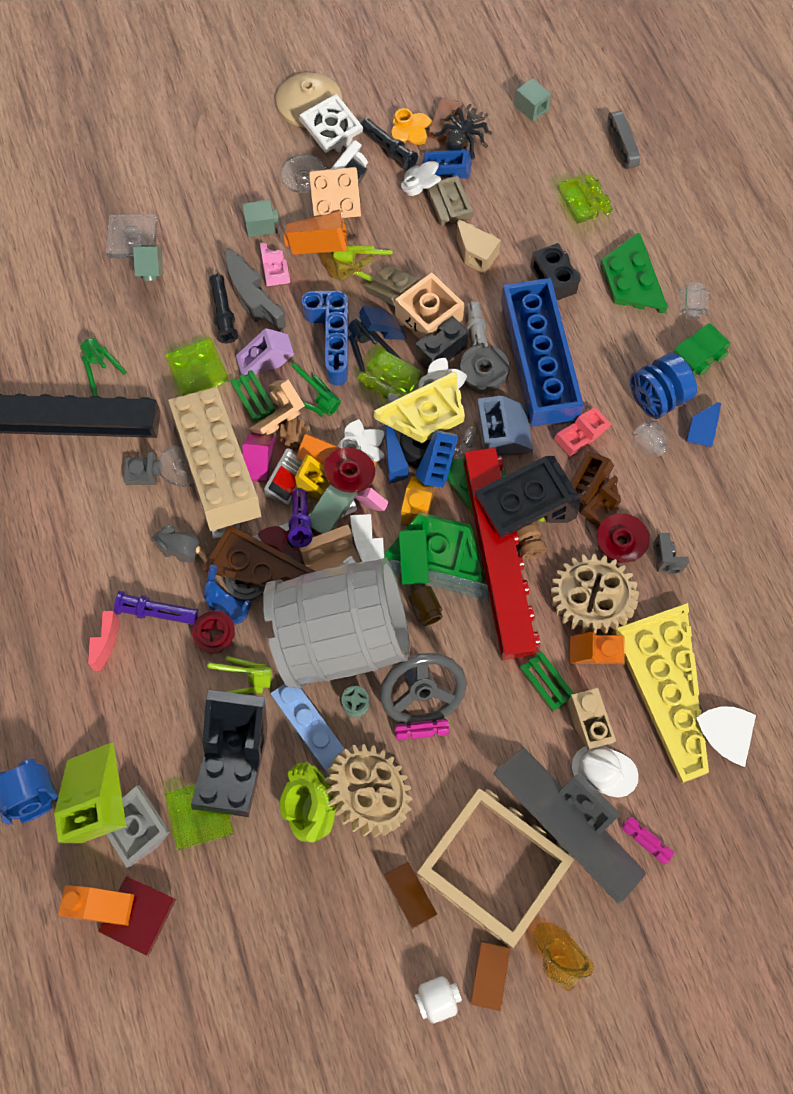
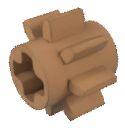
M299 418L287 421L286 425L281 424L280 441H285V446L290 449H299L304 435L311 434L310 426H305V421Z

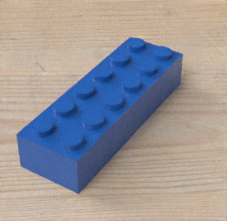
M551 278L503 285L501 304L530 426L535 427L576 420L581 415L584 404Z

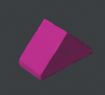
M249 433L244 441L243 458L252 481L268 482L275 435Z

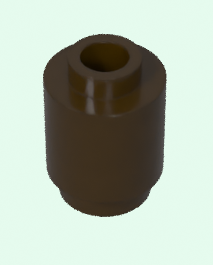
M421 584L411 589L408 600L418 621H422L424 626H429L441 620L443 617L441 611L443 609L432 587Z

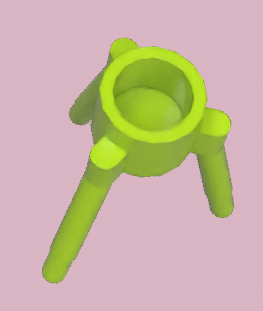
M348 246L346 251L334 252L333 261L339 264L340 270L349 271L373 282L372 278L374 277L349 266V264L355 262L356 254L392 255L393 252L392 250L374 249V246Z
M230 656L226 657V661L248 668L215 663L207 664V667L211 669L249 675L248 684H253V687L227 691L229 693L263 694L264 688L271 687L272 667L266 666V664H257Z

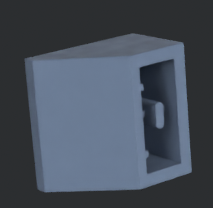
M504 396L477 399L476 418L481 449L496 448L497 456L533 452L525 405Z

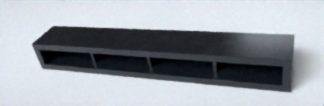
M0 394V433L157 438L161 411L156 399L148 397L127 399L122 396L102 398L100 396L77 397L66 395L65 397H54L47 394L40 396Z

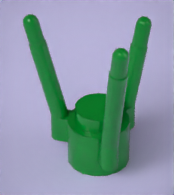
M89 338L82 342L80 346L83 353L81 360L85 365L93 396H98L90 363H99L102 368H106L103 360L105 356L123 375L127 371L108 352L105 346L100 345L97 339Z
M292 363L291 366L319 393L315 399L317 407L302 401L305 405L304 408L314 411L320 417L324 414L328 416L333 415L341 404L339 397L333 394L316 374L312 376V379L296 363Z

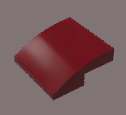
M126 876L118 892L134 895L128 925L102 923L98 932L149 956L176 899Z

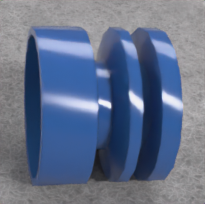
M669 352L653 361L652 365L648 364L630 376V388L637 404L648 416L655 419L671 412L675 406H681L695 398L697 394V383L692 370L685 360L676 353Z

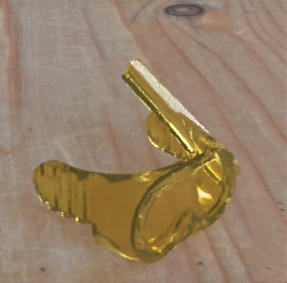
M331 252L320 253L321 263L329 272L330 277L340 281H344L351 275L361 272L363 267L375 260L372 254L357 263L348 264L336 260L331 255Z

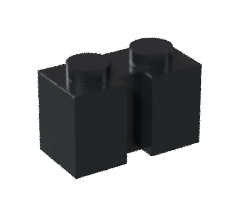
M452 315L438 326L437 335H433L430 332L416 342L415 359L427 371L429 365L437 359L446 358L447 361H450L467 348L469 331Z

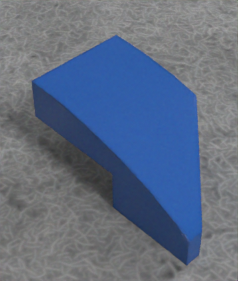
M717 402L692 417L686 442L712 447L721 403Z

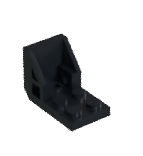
M545 456L475 491L477 500L500 539L541 518H544L546 523H568L577 518L581 500L555 456Z
M208 690L202 739L204 756L191 802L192 810L249 817L266 744L268 726L265 697Z

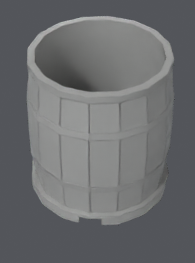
M386 558L332 567L307 573L285 582L279 579L266 583L263 596L265 622L272 621L275 635L274 638L268 640L278 672L285 685L289 688L300 689L307 683L331 681L376 671L388 665L407 661L410 657V640L405 610L396 577Z

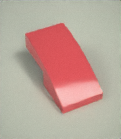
M594 407L577 417L575 423L558 432L554 440L571 457L597 439L612 424Z
M114 611L102 612L101 637H90L88 664L94 671H101L114 647L119 627V618Z

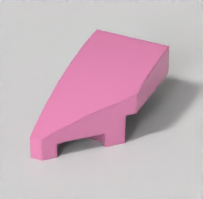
M260 243L267 286L290 283L287 260L284 259L283 251H273L267 248V244Z
M366 488L363 491L357 492L354 497L367 508L376 511H385L388 501L372 488Z

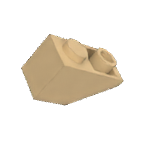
M459 220L457 223L456 239L464 263L486 274L499 255L501 240L470 223Z
M595 688L571 695L567 705L575 729L588 750L615 743L616 739L599 689Z

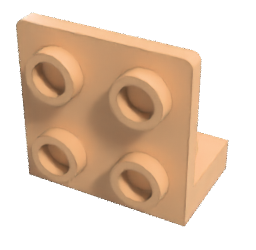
M356 167L310 171L314 217L342 211L343 218L361 216Z
M278 380L269 385L272 391L269 393L276 405L280 404L281 408L249 428L252 433H259L261 435L266 433V435H269L279 428L278 423L285 419L290 421L300 414L299 410L305 405L289 380Z
M349 525L313 537L308 546L299 547L305 566L316 572L337 567L341 563L344 564L343 561L350 556L357 563H360L353 545L352 532Z

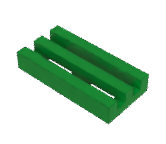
M253 370L249 371L246 376L244 374L240 375L238 380H235V378L230 380L233 389L253 423L275 412L274 405ZM249 381H252L253 385L255 386L256 390L258 391L259 395L261 396L262 400L264 401L268 409L264 410L259 399L257 398L256 394L254 393L253 389L248 383ZM244 385L260 413L255 414L239 386Z
M543 652L530 659L528 663L520 666L521 672L552 712L567 703L571 695L574 694ZM539 662L543 665V667L546 669L549 675L553 678V680L565 694V697L562 696V694L559 692V690L556 688L553 682L549 679V677L540 667V665L538 664ZM530 668H534L558 702L554 703L529 670Z

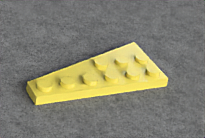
M688 603L621 626L617 631H613V635H624L625 661L681 784L709 773L705 738H703L702 730L696 718L702 714V711L699 707V687L695 655L692 651L691 626H689Z

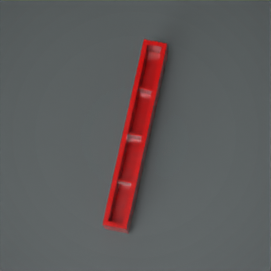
M496 448L465 452L462 462L501 660L534 656L537 648L540 647L538 632L533 631L534 610L532 605L528 606L526 597L529 595L528 582L522 578L521 570H524L523 557L521 554H517L516 545L519 544L518 533L516 531L500 539L475 496L476 490L502 478V457L497 456Z

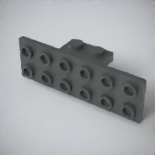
M524 748L495 770L494 775L618 904L625 900L646 875V872L605 831L621 814L580 772L563 788Z

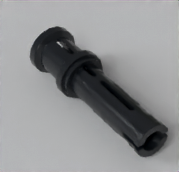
M365 118L361 122L363 126L362 132L388 151V156L392 160L400 162L403 169L408 170L417 163L418 153L414 150H409L402 140L392 138L372 122L371 119Z
M214 274L209 278L216 312L213 317L214 324L218 329L216 337L220 343L228 344L236 341L239 336L238 331L234 328L235 316L229 308L224 276L220 275L219 280V274Z

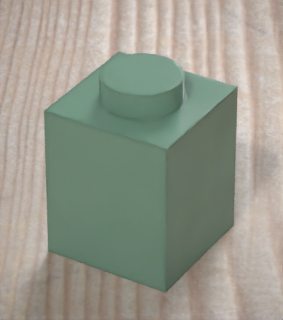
M532 78L527 83L521 84L516 90L515 107L531 121H534L549 110L551 93Z
M270 200L243 204L248 237L276 233L275 223H279L277 208L272 209Z
M162 245L133 246L135 276H142V279L146 281L157 280V276L163 274Z

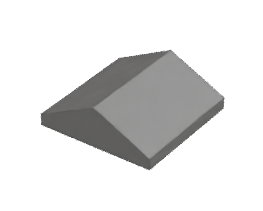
M140 785L134 787L122 798L127 827L106 834L127 868L157 849L170 833Z

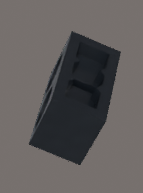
M559 243L533 252L530 267L538 280L551 278L557 301L577 293L579 282L581 281L580 274L577 269L572 267L568 253L562 250Z

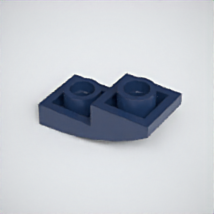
M362 306L359 314L367 331H381L384 339L405 340L406 335L395 316L378 308Z

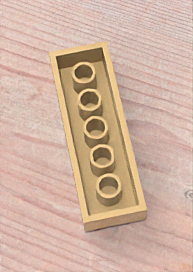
M218 387L169 399L168 402L209 530L214 531L262 517L257 493Z

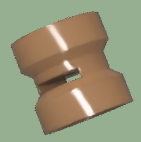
M528 525L517 531L519 544L521 545L520 553L523 559H533L547 551L545 542L540 539L541 531L538 525Z

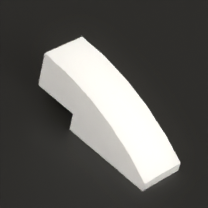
M371 514L350 515L353 543L360 562L384 558L383 538L372 539Z

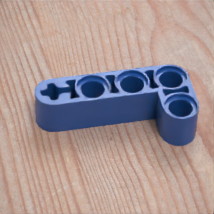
M341 291L307 292L301 300L304 318L311 323H326L325 368L327 380L332 385H342L348 380L349 312L347 296ZM335 364H339V370H335Z

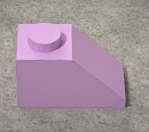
M265 328L236 355L241 375L244 374L246 376L251 370H253L254 374L277 369L294 355L288 334Z

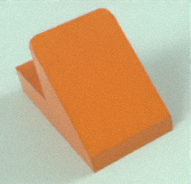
M594 632L570 636L569 663L625 664L624 635H596Z

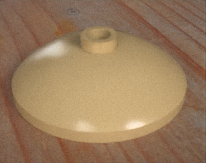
M311 72L301 73L287 79L280 86L276 95V105L278 112L287 122L305 128L299 120L301 113L335 94L342 100V93L339 86L325 75Z

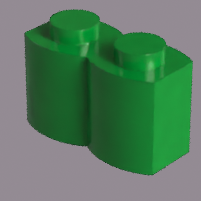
M709 323L679 344L673 353H676L685 360L694 376L697 374L702 376L709 370L710 364L715 361L721 362L729 354L727 350L731 342Z

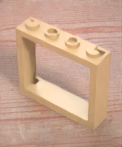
M479 788L419 869L417 877L505 946L513 949L574 859L569 856L570 853L559 842L553 844L545 838L547 833L535 824L529 826L522 820L523 815L512 807L507 809L499 803L500 798L488 789L484 792ZM479 803L483 804L560 862L513 932L432 870Z

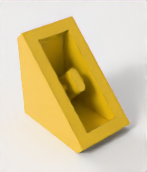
M306 455L295 476L297 489H303L307 492V496L320 500L330 483L324 475V466L312 456Z

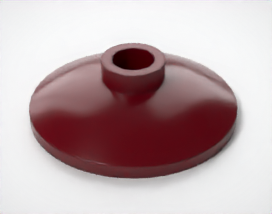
M355 448L337 449L328 455L324 463V475L327 481L334 488L343 492L355 493L363 491L372 484L375 478L376 469L372 459L363 451Z
M619 513L607 517L600 524L597 531V543L602 553L609 559H616L620 563L638 560L645 554L649 546L650 538L646 526L641 520L629 514ZM617 539L625 540L626 544L618 543Z

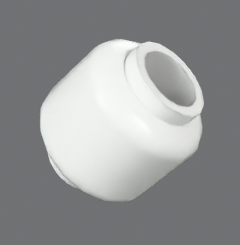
M440 976L419 986V993L415 995L423 1019L428 1018L434 1024L457 1014V1003L462 1001L456 983L450 985L446 977Z

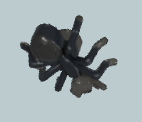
M469 104L465 110L467 120H464L460 107L456 111L452 110V114H449L446 119H440V122L445 123L441 131L434 133L433 137L442 136L447 129H451L446 140L447 149L449 151L462 150L469 145L470 156L474 160V138L471 135H478L481 145L486 149L488 147L484 141L483 132L474 129L482 127L486 134L492 135L493 133L488 130L486 122L473 125L479 121H484L488 117V113L482 116L483 112L476 114L477 108H472L469 111L472 106ZM459 115L461 123L454 116ZM452 120L455 126L448 124V122Z

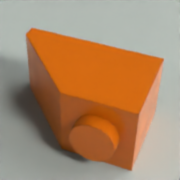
M65 885L58 916L76 920L128 925L134 895L90 887Z

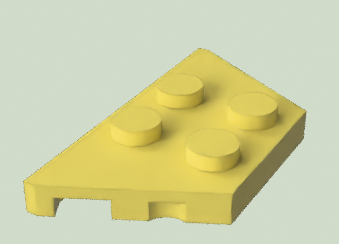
M450 373L374 410V418L421 443L431 439L435 430L445 432L464 422L465 414L463 405H461V392L458 390L457 373Z

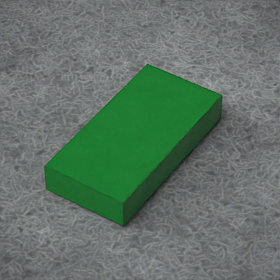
M426 529L399 531L402 584L429 583Z

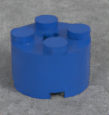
M35 759L24 760L18 767L8 772H0V817L4 824L12 825V820L20 819L22 823L32 821L52 809L51 803L53 801L57 803L58 794L49 771L45 765L36 763Z

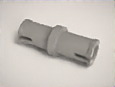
M471 302L472 309H470V304L468 303L465 306L468 318L466 326L471 334L472 347L481 345V343L483 347H487L488 342L485 335L486 322L482 319L481 305L479 302Z

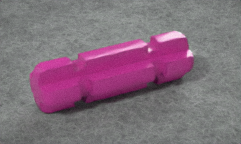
M439 719L434 723L430 720L413 722L407 726L406 723L395 725L397 740H407L408 737L416 739L434 737V734H438V736L449 734L447 719Z
M629 817L622 825V830L629 836L633 835V839L650 854L654 853L656 855L655 858L662 864L668 863L673 857L674 851L667 845L663 846L661 844L662 841L646 827L639 826L640 822L634 817Z

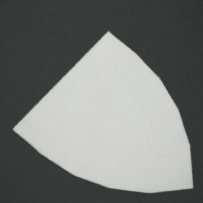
M717 707L707 710L696 717L702 733L711 746L723 757L745 767L756 715L736 707Z

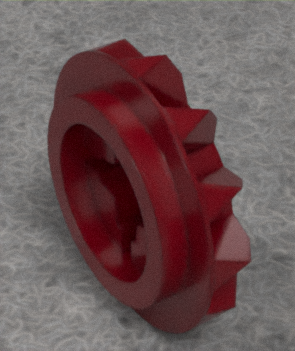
M221 611L206 612L194 623L192 629L193 640L197 647L210 654L222 652L223 649L231 646V642L234 636H236L235 624L227 614ZM217 625V629L224 634L216 635L212 641L211 635L204 631H211Z

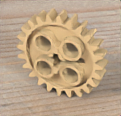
M593 554L592 560H588L585 555H582L581 562L572 558L571 566L564 563L562 571L557 570L556 579L552 581L553 588H551L550 596L553 597L552 606L557 607L556 615L564 614L563 623L571 620V629L573 630L578 625L582 626V633H585L588 628L595 634L597 629H601L606 635L608 627L617 631L619 623L625 626L628 618L633 617L634 610L637 608L639 592L636 591L637 582H631L633 574H624L625 565L617 568L616 559L611 563H607V556L605 555L601 561L597 560L596 554ZM600 575L602 578L591 613H588L587 610L597 576ZM581 578H586L589 581H583ZM606 585H612L615 588H609ZM573 600H580L583 603H575ZM599 607H606L609 610L604 611L601 610Z
M365 744L358 748L352 745L348 750L344 749L331 761L332 765L327 769L330 776L324 782L331 785L326 790V793L333 795L329 805H337L338 807L334 813L335 816L340 814L345 816L342 824L345 825L351 822L353 832L361 827L363 836L371 832L373 837H377L379 834L385 836L401 826L400 824L407 819L405 814L411 810L407 803L412 801V797L406 794L411 789V786L404 785L403 783L408 778L407 775L399 774L402 766L394 767V757L392 756L387 760L385 758V750L377 754L374 745L368 750Z

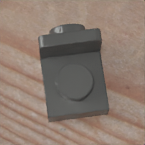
M148 452V458H126L125 484L156 485L157 476H160L162 471L161 461L157 460L154 452Z
M659 533L653 542L657 572H666L670 575L681 573L688 565L689 557H675V543L671 542L670 533Z

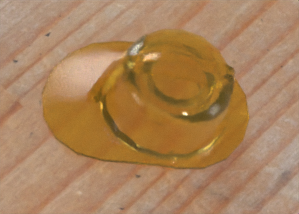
M541 923L535 927L533 932L534 940L544 954L543 969L549 979L560 984L565 990L570 991L581 978L592 975L594 970L593 962L565 930L551 923Z

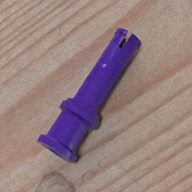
M296 489L291 494L292 516L288 522L290 530L288 539L293 546L302 548L308 546L312 541V520L308 516L307 492L303 489Z
M124 591L118 592L114 604L115 614L136 615L139 619L150 616L194 625L198 618V609L196 608L192 609L151 601L146 595L137 597L127 595Z

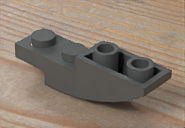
M228 248L225 251L226 263L233 290L240 304L255 322L265 318L280 332L286 327L285 311L279 304H274L268 294L262 289L260 274L254 268L250 269L241 255H235Z

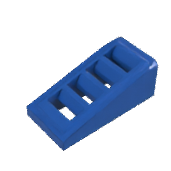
M469 150L424 153L423 164L432 160H436L435 162L439 163V167L434 175L470 178L472 159Z
M386 425L388 480L392 484L408 479V464L394 429Z
M435 430L415 474L423 484L444 487L458 440L456 434ZM440 442H445L446 445L441 446Z

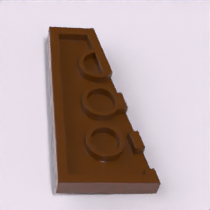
M232 525L227 527L202 568L203 572L208 573L210 565H216L217 576L265 588L267 582L279 579L285 582L307 573L316 572Z

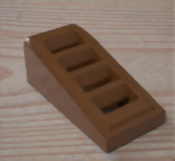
M591 451L587 452L571 481L575 490L578 488L586 491L584 496L578 494L581 498V503L588 505L614 467L611 459ZM593 466L600 467V468L598 469V471L595 470V469H592ZM588 473L595 475V477L590 478L587 475ZM582 481H586V482L591 483V484H590V486L588 487V486H585V485H583V484H581V483H582Z

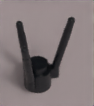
M361 317L354 319L349 324L348 328L351 335L348 338L353 345L362 374H365L366 370L358 341L366 343L370 340L373 344L378 342L398 362L402 361L401 357L375 331H367Z

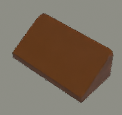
M409 862L383 875L411 929L438 915Z

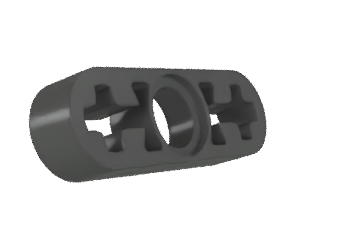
M622 111L609 113V130L626 169L638 167L640 164L639 150Z

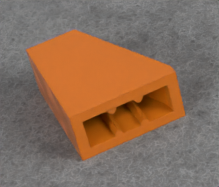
M342 211L289 223L286 227V233H283L285 245L291 248L293 255L348 250V233Z

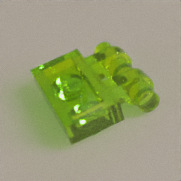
M588 174L584 178L586 181L584 183L580 176L558 183L557 190L577 224L598 217L599 209H602L605 215L613 211L610 205L611 200L608 195H604L601 190V183L598 179L594 178L593 174Z
M380 348L367 365V371L372 374L368 375L361 372L358 381L364 383L367 389L371 391L374 389L383 394L385 399L388 398L389 394L399 395V398L404 395L399 393V390L409 394L421 378L422 371ZM383 379L391 385L387 386L380 382V380Z

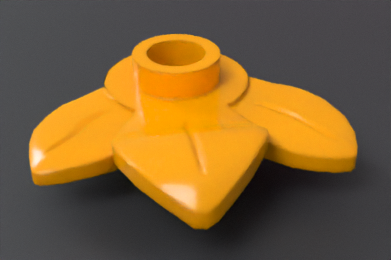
M401 108L393 116L392 138L402 140L404 143L409 141L415 145L425 144L427 134L424 128L430 126L433 121L423 113L413 114L409 109Z

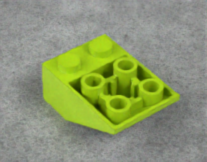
M108 743L67 760L54 812L58 843H84L127 827L114 743Z

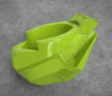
M297 762L288 771L290 781L287 782L281 795L280 813L283 819L288 820L291 830L298 840L315 842L329 835L333 827L334 813L337 810V805H329L333 795L326 793V790L331 785L324 782L326 778L315 765H311L308 762Z

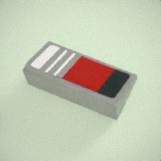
M287 448L268 480L264 492L267 498L289 507L292 501L291 494L297 489L295 476L303 460L296 458L297 453Z

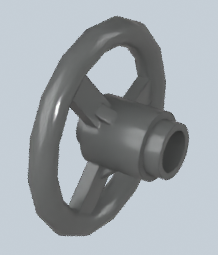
M420 653L409 657L407 661L400 662L394 666L382 682L380 700L384 711L396 722L406 723V725H410L413 722L430 720L436 722V720L444 719L456 710L464 698L467 685L464 671L452 658L438 653ZM428 664L442 666L453 674L456 683L454 692L436 685ZM405 673L404 678L408 691L393 703L391 698L393 685ZM434 697L447 702L437 711L426 715H410L402 712L415 700L426 701Z

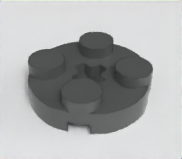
M476 345L463 354L459 370L467 375L464 384L482 395L497 390L505 383L508 377L509 363L506 355L497 347L491 346V348L483 347V345ZM479 366H489L490 368L488 372H481Z

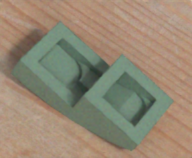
M330 484L309 516L312 520V528L323 534L334 530L342 514L345 515L357 492H343Z

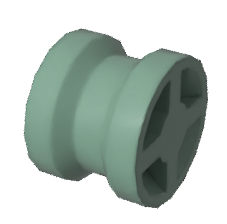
M351 686L343 692L341 697L342 707L348 716L360 718L368 712L369 695L365 689L359 686Z

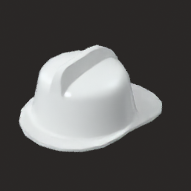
M584 746L577 751L573 758L572 771L574 776L580 772L600 793L617 798L624 797L634 791L638 784L639 774L636 765L629 757L603 746L589 750Z

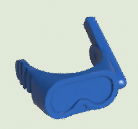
M210 565L203 594L204 599L212 611H221L227 614L234 624L242 623L247 618L252 602L247 600L243 603L224 592L215 582L217 566Z

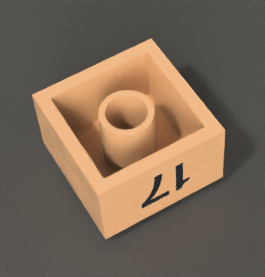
M432 272L395 299V316L419 340L430 332L433 335H437L438 326L452 315L459 322L463 320L464 302Z

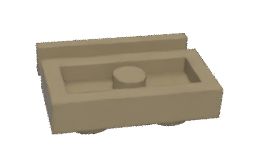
M458 176L441 180L434 186L426 188L441 226L446 222L454 223L473 217L472 207Z
M389 266L382 269L377 276L372 278L373 282L371 284H364L367 293L395 306V299L419 281L418 278Z

